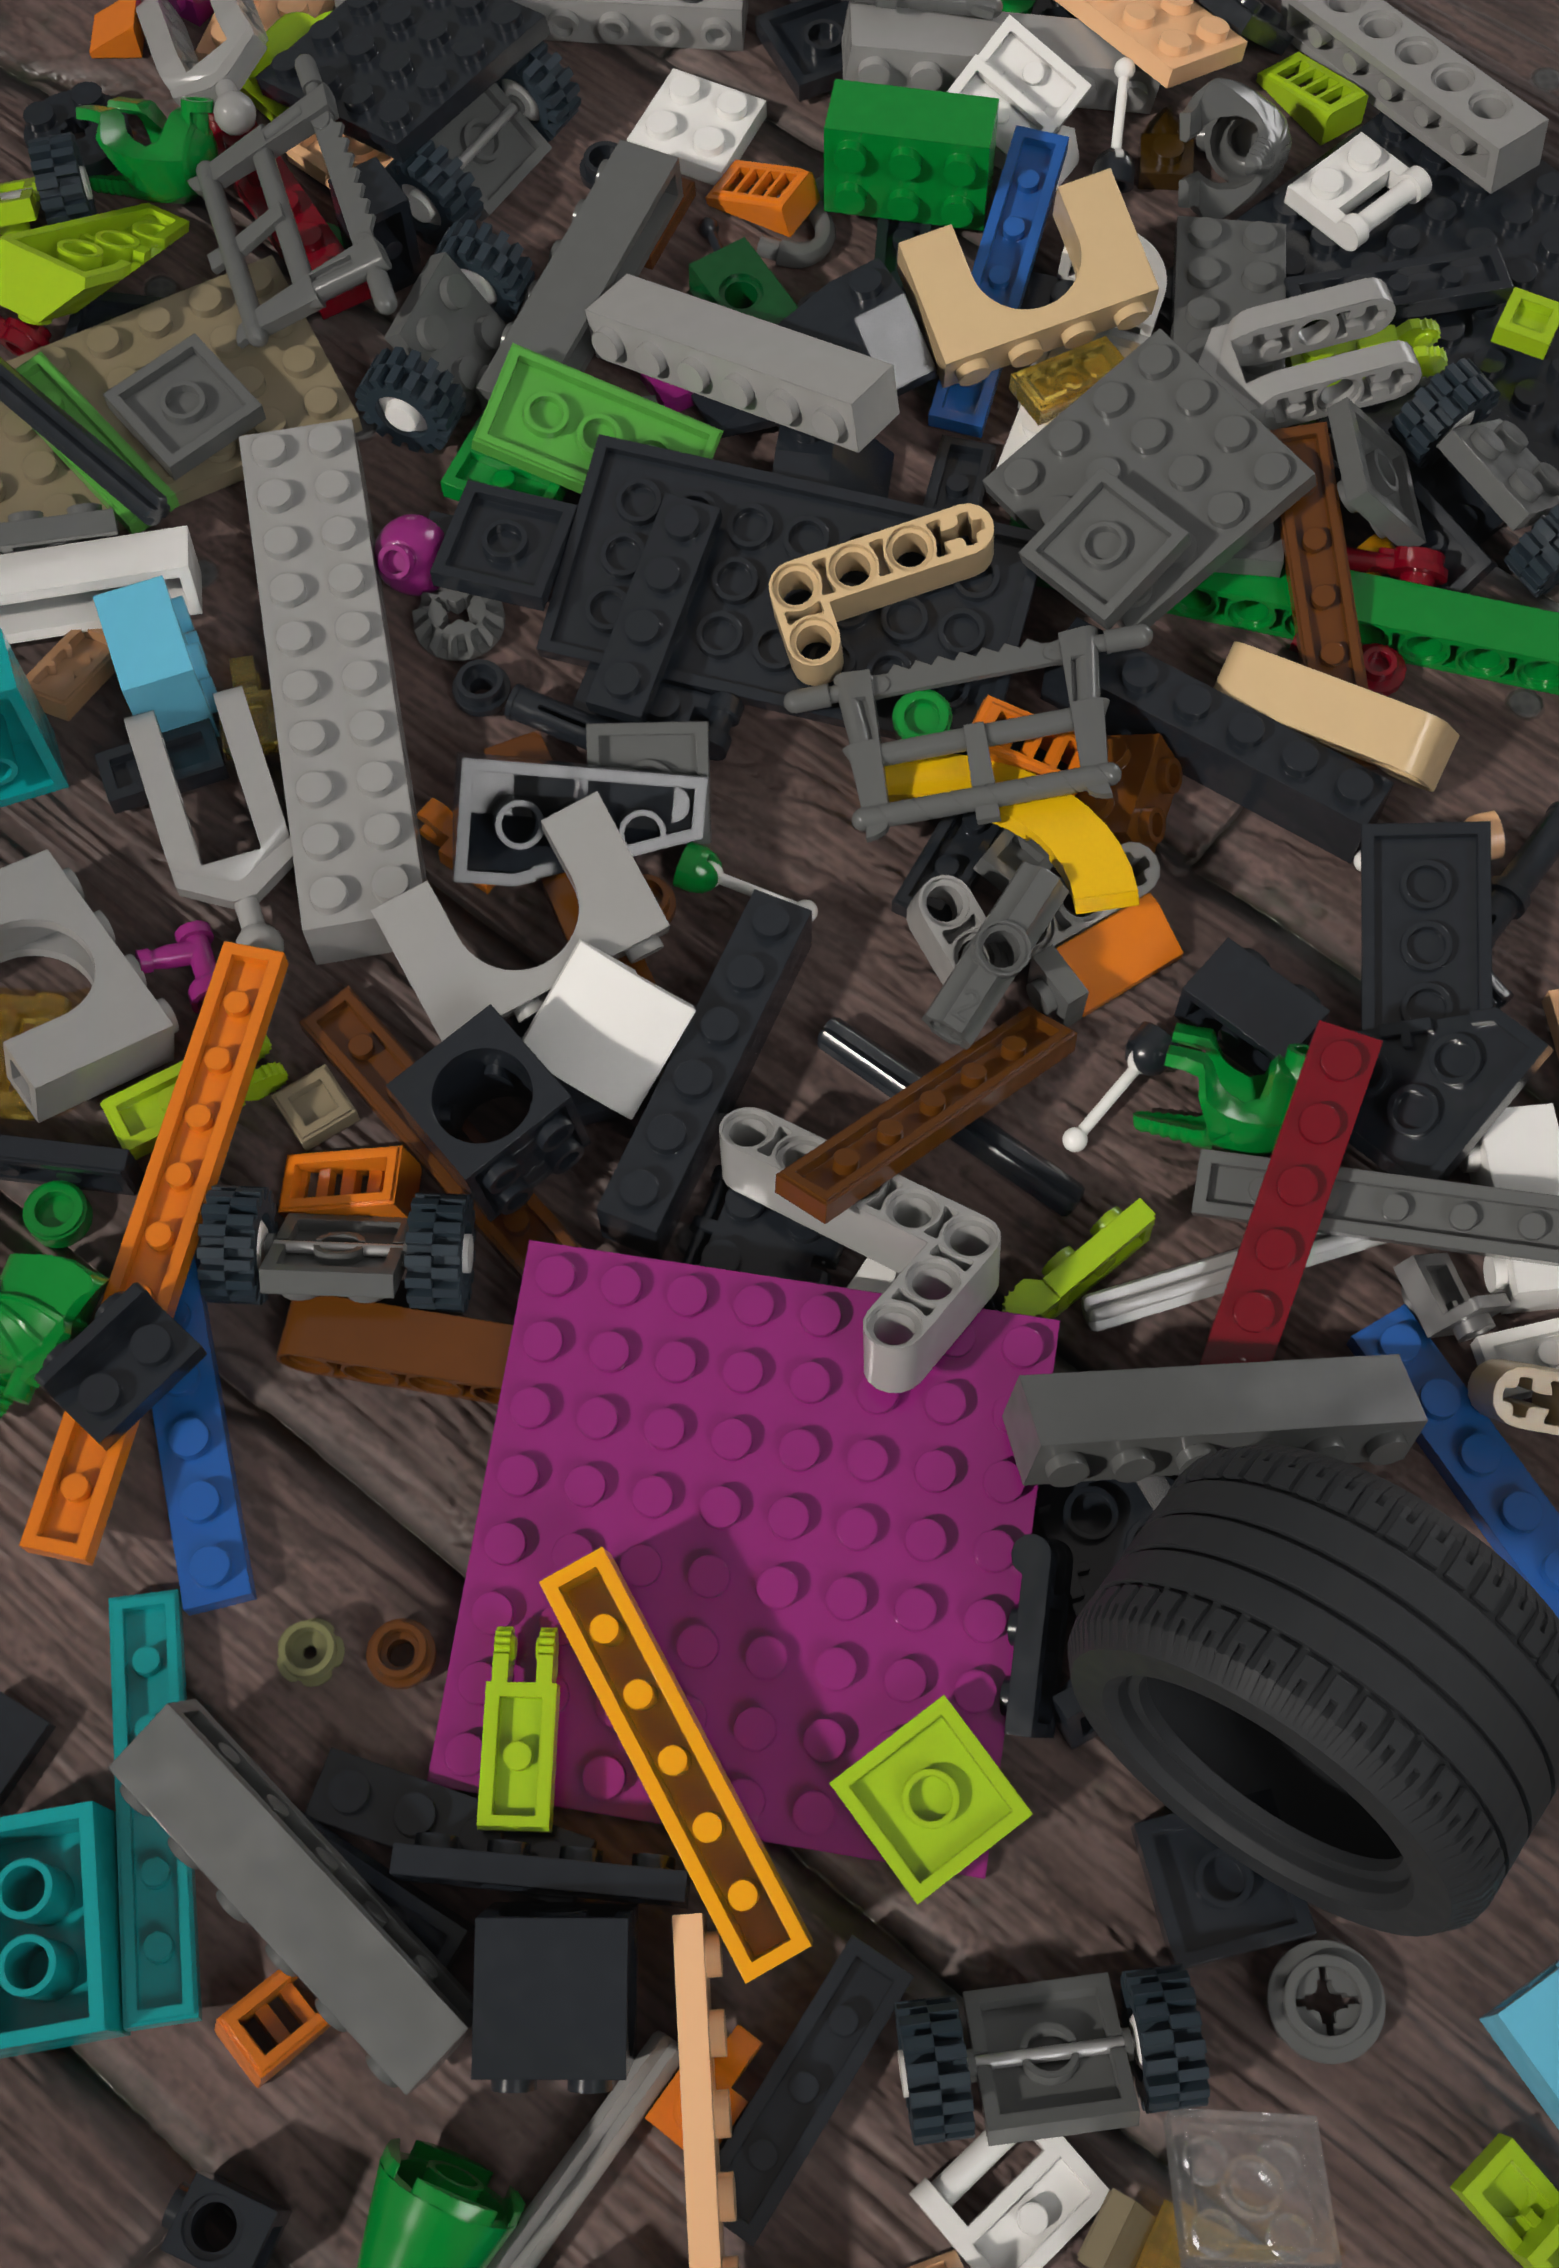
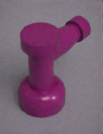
M196 920L181 925L175 931L177 943L167 944L153 950L148 948L135 950V958L139 962L141 971L144 974L152 973L154 969H174L191 965L195 980L189 986L188 998L192 1010L199 1014L216 966V960L210 945L214 940L211 926L206 921Z

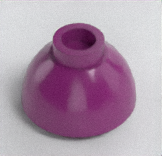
M417 514L402 515L387 523L380 531L374 545L375 563L380 578L391 589L408 596H421L422 592L432 593L436 591L439 587L433 586L430 570L445 537V533L435 522Z

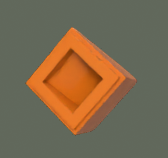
M118 0L94 15L89 52L91 58H142L145 35L136 12V7L142 3L141 0Z

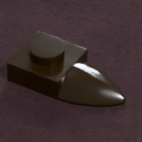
M1167 107L1157 113L1149 121L1143 133H1141L1138 149V189L1179 191V180L1193 173L1194 138L1188 142L1180 141V120Z

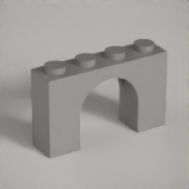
M598 791L541 820L542 831L571 882L579 904L578 920L573 935L560 953L546 963L525 970H504L488 965L476 958L462 944L428 880L371 910L441 1041L445 1040L490 1004L504 1020L515 1015L518 1022L522 1023L535 1017L579 939L617 960L627 956L631 964L652 955L664 947L659 937L669 932L670 925Z
M48 849L0 868V963L24 956L50 957L75 967L92 985L85 999L68 1013L3 1042L7 1078L36 1121L40 1123L173 1061L174 1033L179 1031V1025L171 1006L165 999L160 998L156 1000L146 987V977L144 972L141 971L137 959L132 954L123 955L115 944V935L106 916L100 910L92 912L85 902L82 886L75 873L69 867L62 869Z

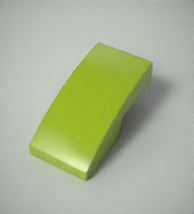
M1498 2133L1454 2181L1450 2188L1523 2268H1559V2191L1512 2137Z

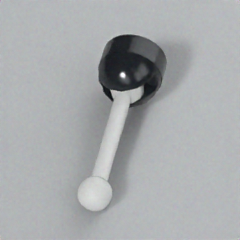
M1128 57L1119 59L1114 66V72L1118 78L1111 148L1098 155L1092 169V174L1111 168L1121 194L1133 189L1135 176L1134 160L1127 151L1121 149L1128 84L1136 69L1135 63Z
M1143 1021L1131 1034L1125 1045V1060L1128 1068L1080 1125L1065 1131L1062 1141L1067 1150L1079 1152L1086 1147L1089 1132L1139 1074L1156 1076L1169 1069V1067L1164 1066L1169 1045H1179L1171 1042L1172 1037L1166 1031L1151 1022Z

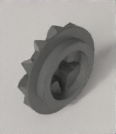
M439 587L432 593L422 592L421 603L418 609L412 610L414 632L420 645L433 656L449 661L471 660L487 653L500 640L506 622L501 601ZM467 609L470 622L457 619L452 624H449L447 612L452 611L453 613L460 614Z
M1308 1941L1287 1951L1269 1974L1265 2007L1275 2027L1276 2036L1294 2050L1300 2058L1329 2065L1345 2063L1364 2054L1377 2040L1385 2019L1386 2003L1384 1990L1373 1967L1354 1949L1335 1941ZM1319 1969H1321L1322 1981H1326L1329 1993L1334 1995L1341 1994L1342 1998H1354V2004L1344 2005L1342 2009L1332 2012V2024L1328 2025L1329 2036H1327L1326 2024H1322L1318 2011L1307 2010L1306 2006L1296 2007V2001L1303 2000L1305 1996L1316 1992L1317 1980L1320 1979Z

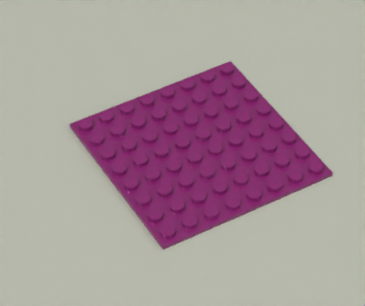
M529 1240L427 1781L449 1789L479 1794L486 1681H491L495 1631L498 1626H511L515 1629L518 1648L512 1682L536 1683V1640L540 1635L542 1627L558 1628L559 1653L556 1683L560 1685L554 1806L663 1825L539 1584V1581L600 1547H604L613 1556L761 1841L886 1862L829 1784L831 1781L943 1695L946 1696L999 1769L1001 1766L1006 1716L1000 1713L999 1698L1005 1677L1011 1676L1014 1646H1011L1008 1641V1620L1013 1606L1019 1604L1022 1574L1013 1565L1011 1551L1013 1545L1020 1537L1032 1534L1038 1485L1023 1486L1002 1415L1019 1375L1053 1373L1060 1320L982 1309L921 1383L913 1389L902 1393H887L876 1389L868 1382L864 1375L863 1319L867 1311L883 1293ZM989 1849L958 1874L985 1879Z

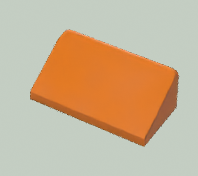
M1147 893L1139 898V905L1120 909L1056 948L1089 991L1082 1017L1087 1016L1181 959L1184 954L1159 903L1151 893Z

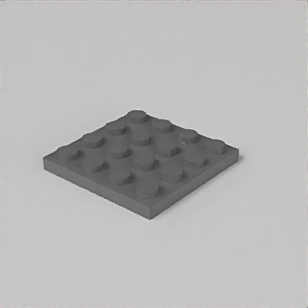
M1160 328L982 480L986 492L1022 528L1039 532L1102 466L1189 532L1191 545L1116 622L1120 627L1135 624L1152 626L1317 485L1315 472Z

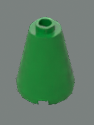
M400 2138L391 2139L380 2157L356 2268H487L517 2227L526 2204L519 2192L511 2185L504 2199L487 2187L493 2172L459 2153L420 2140L415 2141L410 2154L400 2152Z

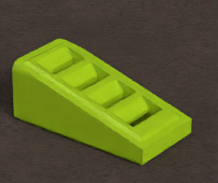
M1300 52L1270 66L1257 75L1256 82L1320 146L1362 124L1369 96L1354 83ZM1293 73L1297 74L1289 79H1285V77ZM1303 82H1305V83L1307 84L1306 86H1304V87H1302V88L1298 86V85L1302 84Z

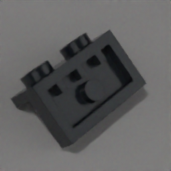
M135 1282L126 1291H119L108 1297L96 1311L95 1320L78 1336L58 1344L47 1355L43 1368L35 1375L34 1380L107 1451L188 1374L207 1353L186 1330L154 1301L141 1284Z

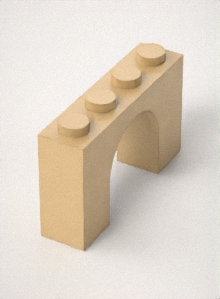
M1111 168L1057 187L1052 215L1072 262L1075 282L1062 297L1046 306L1035 309H1015L1001 305L989 298L974 281L952 224L898 243L897 271L943 388L957 383L961 386L976 384L988 377L993 370L1011 364L1015 368L1030 365L1041 358L1044 352L1061 346H1065L1067 349L1081 347L1090 342L1098 333L1115 327L1118 330H1128L1140 325L1149 315H1152L1159 286Z

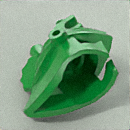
M18 1253L9 1255L0 1276V1419L7 1413L9 1406L14 1401L30 1405L36 1388L40 1386L34 1380V1377L43 1368L47 1355L61 1342L74 1339L89 1325L92 1314L109 1281L100 1271L95 1273L76 1260L54 1255Z

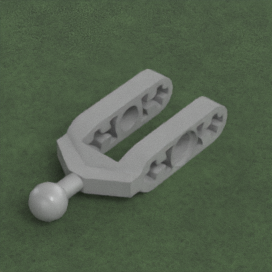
M144 0L136 7V12L156 69L170 90L173 100L181 107V97L197 96L211 98L214 100V120L222 131L236 136L249 132L255 125L256 107L249 96L240 90L266 52V43L269 41L254 1L210 0L217 21L227 40L199 62L187 28L168 0Z
M1374 277L1336 285L1241 311L1233 317L1229 324L1211 329L1198 362L1206 372L1268 429L1284 428L1327 417V408L1346 397L1359 408L1394 400L1413 390L1422 376L1421 367L1412 346L1407 342L1398 340L1276 370L1248 383L1244 379L1240 366L1259 365L1371 336L1386 328L1394 319L1396 313L1395 304L1386 283ZM1314 320H1320L1312 326L1302 328L1309 322H1312ZM1338 380H1341L1339 383H1337V384H1335V385H1333V386L1327 387V386L1330 385L1331 383L1336 382V381H1338Z
M242 685L212 694L261 848L205 865L201 861L154 710L124 718L159 838L179 896L235 909L241 927L236 943L284 952L283 937L273 926L265 923L259 903L294 866L291 839Z

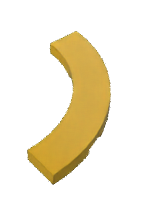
M949 754L885 766L889 802L972 787L968 755ZM991 761L995 783L1036 776V774L1019 767ZM1068 794L999 807L1001 821L994 822L993 824L1003 827L1025 840H1034L1049 854V861L1063 878L1069 890L1076 915L1139 905V894L1134 873L1121 844L1108 826L1074 795Z

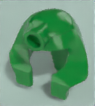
M197 96L181 97V107H177L172 111L168 119L156 103L146 99L117 97L108 100L107 107L98 105L76 107V119L92 121L98 124L96 140L110 161L122 174L118 176H88L91 189L97 193H110L111 195L168 204H184L201 196L189 186L187 180L197 176L196 167L200 161H212L219 155L217 142L209 127V113L214 111V100ZM122 113L137 115L140 118L152 144L144 146L128 134L125 118Z
M1176 1023L1171 1042L1206 1050V1053L1169 1045L1164 1066L1180 1069L1198 1077V1097L1203 1115L1195 1117L1192 1115L1184 1116L1182 1114L1173 1115L1171 1113L1137 1111L1133 1113L1135 1129L1140 1132H1149L1151 1135H1160L1162 1138L1169 1137L1173 1141L1180 1140L1183 1144L1189 1143L1194 1147L1261 1157L1271 1156L1309 1045L1289 1044L1285 1057L1279 1054L1270 1062L1265 1073L1250 1076L1228 1062L1218 1044L1214 1029Z

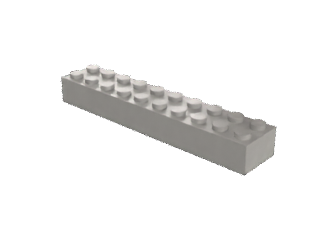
M351 418L239 436L302 931L316 965L390 953L393 951L371 910L427 881L382 583L374 557L375 537L364 465L353 421Z

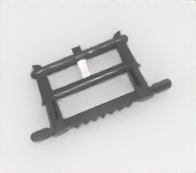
M301 54L295 60V70L305 96L266 126L261 123L212 161H200L196 167L197 176L187 180L189 186L198 195L203 196L219 246V248L207 256L211 269L216 275L226 269L242 321L238 326L236 334L237 345L241 349L245 348L249 343L257 348L264 347L268 343L269 336L326 308V301L366 281L378 312L389 315L397 308V299L389 275L386 272L392 269V264L383 245L374 237L373 229L376 216L368 214L371 201L368 198H363L366 186L363 183H358L360 170L353 167L355 155L352 152H348L350 140L347 137H342L345 125L342 122H335L339 118L334 95L327 84L322 82L317 64L309 54ZM313 134H316L353 246L312 270L276 158ZM256 170L269 210L238 234L224 188ZM276 231L292 284L260 305L245 257Z
M1135 624L1103 630L1104 634H1098L1096 627L1086 625L1059 632V639L1053 642L1039 643L1026 639L1021 648L1004 643L999 652L982 647L977 656L959 652L954 661L937 656L932 665L916 660L911 668L908 669L894 664L887 674L871 675L870 669L842 672L833 678V686H829L827 683L788 692L784 696L783 704L790 713H802L832 707L833 703H839L850 744L844 747L842 752L851 763L861 808L857 809L852 815V824L857 830L866 832L867 843L882 838L889 832V828L893 826L969 812H976L978 825L1001 821L999 807L1084 791H1087L1089 795L1095 798H1113L1110 787L1118 784L1122 777V771L1117 764L1108 762L1105 714L1110 700L1101 697L1099 653L1107 652V654L1148 646L1152 642L1153 631L1146 624ZM1063 665L1070 708L985 724L982 721L963 725V728L881 742L876 700L1049 666ZM1072 731L1075 732L1080 762L1079 768L995 783L989 747ZM967 751L971 788L889 802L885 766Z

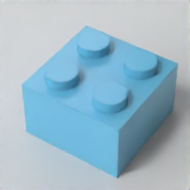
M163 575L92 596L122 693L132 715L154 710L162 733L209 718L216 737L220 736L213 713L218 712L212 693H216L217 690L212 677L209 675L206 665L208 662L198 633L194 629L183 595L171 598Z

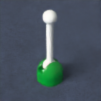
M693 841L688 842L676 868L673 886L687 892L703 894L713 890L719 884L751 897L754 889L812 910V922L817 917V906L811 900L804 899L797 902L723 873L722 862L717 854L708 847Z

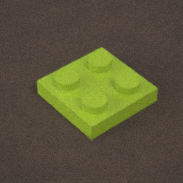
M945 1695L941 1696L829 1783L917 1905L1033 1815Z

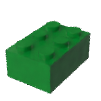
M835 79L824 125V211L940 226L952 224L954 228L983 231L993 183L999 98Z

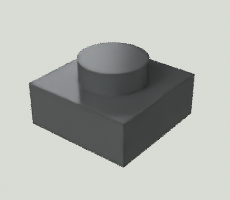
M1004 829L973 869L1003 893L1024 861L1032 865L1043 866L1049 871L1053 864L1049 861V854L1034 840H1025L1013 832Z
M1052 944L1032 956L1026 991L1037 1011L1046 1016L1050 1015L1053 1020L1069 1027L1082 1019L1089 991Z

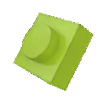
M1514 287L1496 325L1491 342L1544 360L1559 327V302Z

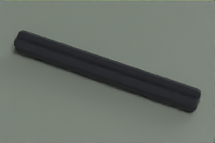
M0 357L1 402L146 525L156 526L162 518L169 515L171 508L167 504V498L164 494Z
M839 1017L831 1018L817 1037L819 1049L890 1098L924 1076ZM980 1116L949 1138L1061 1216L1067 1217L1083 1198L1085 1191L1083 1184L984 1116Z

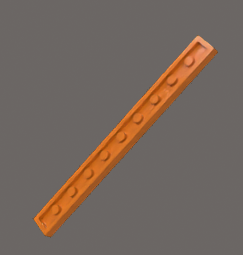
M227 941L223 942L101 1304L114 1293L126 1291L133 1283L138 1282L149 1292L154 1301L174 1318L200 1238L198 1236L199 1224H203L202 1206L207 1204L206 1194L208 1190H211V1186L218 1183L289 963L284 952ZM64 1411L19 1544L22 1549L28 1553L93 1566L140 1420L106 1451Z

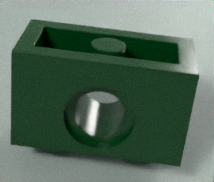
M745 237L689 264V290L686 291V294L776 325L798 308Z

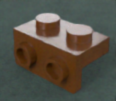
M1160 733L1107 736L1108 762L1117 764L1122 771L1121 780L1117 785L1110 787L1113 798H1095L1089 795L1087 791L1078 792L1075 797L1086 804L1108 826L1120 844L1127 842L1141 843L1155 853L1158 843L1162 841L1165 835L1166 818L1174 794L1179 791L1182 784L1181 764L1175 758Z

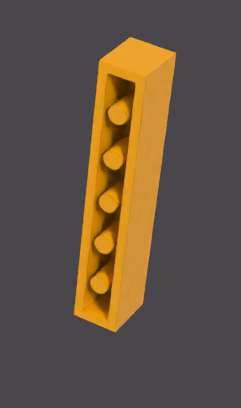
M600 1547L539 1581L745 1984L811 1947L813 1938L611 1553L604 1547Z

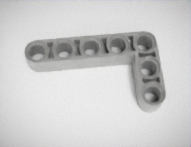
M743 1107L733 1110L724 1116L719 1125L722 1177L727 1186L900 1273L867 1311L863 1319L864 1375L868 1382L876 1389L887 1393H902L916 1387L992 1298L999 1286L1001 1232L996 1223L976 1211L897 1174L830 1222L824 1224L776 1194L775 1181L777 1173L827 1140L768 1111L755 1107Z

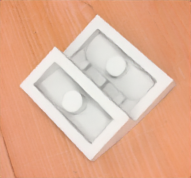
M1009 14L978 55L975 54L947 92L999 98L995 148L1007 157L1016 125L1056 134L1090 91L1092 85Z
M579 939L522 1040L551 1074L632 1120L696 1010L692 1004L639 976L635 969Z

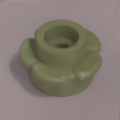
M310 1618L289 1626L282 1633L278 1641L279 1657L277 1659V1666L282 1676L290 1682L301 1681L306 1687L323 1685L332 1678L333 1669L343 1663L345 1656L344 1642L341 1637L335 1636L333 1625L323 1619ZM309 1647H315L317 1650L316 1656L312 1659H306L304 1656L305 1650Z

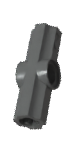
M1026 861L1019 866L974 938L964 947L960 960L921 1020L929 1026L931 1032L949 1044L958 1045L966 1050L971 1047L1015 976L1027 965L1032 949L1068 895L1069 890L1062 884L1060 877L1043 866L1032 865ZM984 943H995L1005 950L1008 957L1007 968H998L986 960L983 953Z

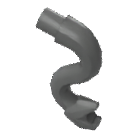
M824 174L815 180L821 200L808 215L815 231L814 238L811 241L796 242L785 237L781 240L762 234L757 247V253L760 257L776 261L778 266L803 269L822 261L830 252L836 239V227L830 212L824 211Z

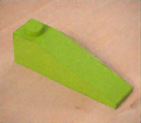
M144 203L0 236V305L17 313L18 318L23 322L33 325H48L55 318L77 313L188 233L190 221L150 203Z

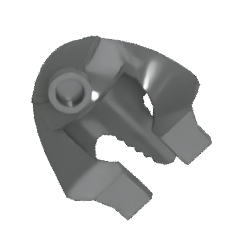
M1224 78L1211 80L1194 94L1186 108L1180 112V141L1188 142L1196 137L1198 152L1206 153V157L1214 171L1227 182H1212L1204 177L1199 170L1188 174L1179 180L1178 207L1190 208L1200 217L1225 219L1251 201L1277 178L1288 160L1292 138L1285 116L1272 102L1245 84Z

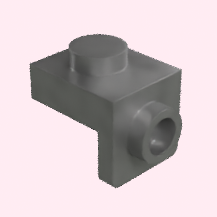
M1448 1253L1412 1255L1393 1267L1402 1285L1401 1294L1404 1303L1418 1317L1428 1338L1455 1335L1458 1342L1471 1340L1493 1329L1496 1325L1492 1317L1511 1306L1506 1293L1470 1298Z

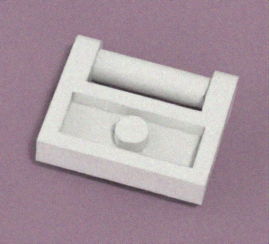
M1360 132L1290 184L1287 188L1284 203L1347 251H1354L1368 240L1369 232L1407 203L1415 204L1426 197L1432 190V182L1429 174L1419 166L1407 167L1363 132ZM1386 186L1390 189L1360 213H1350Z
M984 2130L932 2182L925 2177L909 2195L970 2268H1043L1100 2210L1109 2191V2188L1064 2136L1034 2140L1042 2151L968 2225L964 2223L952 2206L1016 2143L988 2146L986 2130Z

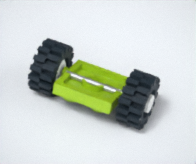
M68 132L28 140L30 164L35 177L0 183V235L4 236L29 230L31 228L29 222L37 220L40 206L45 211L48 225L96 215L97 210L94 205L95 201L89 177L74 134Z

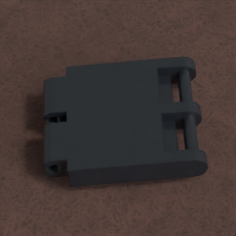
M716 1165L711 1175V1180L715 1185L702 1215H695L689 1229L694 1235L682 1263L695 1265L705 1239H709V1243L703 1249L702 1260L699 1266L830 1285L831 1275L825 1271L813 1268V1266L816 1264L836 1270L845 1246L734 1191L726 1185L722 1177V1165ZM729 1189L718 1221L714 1220L725 1191Z

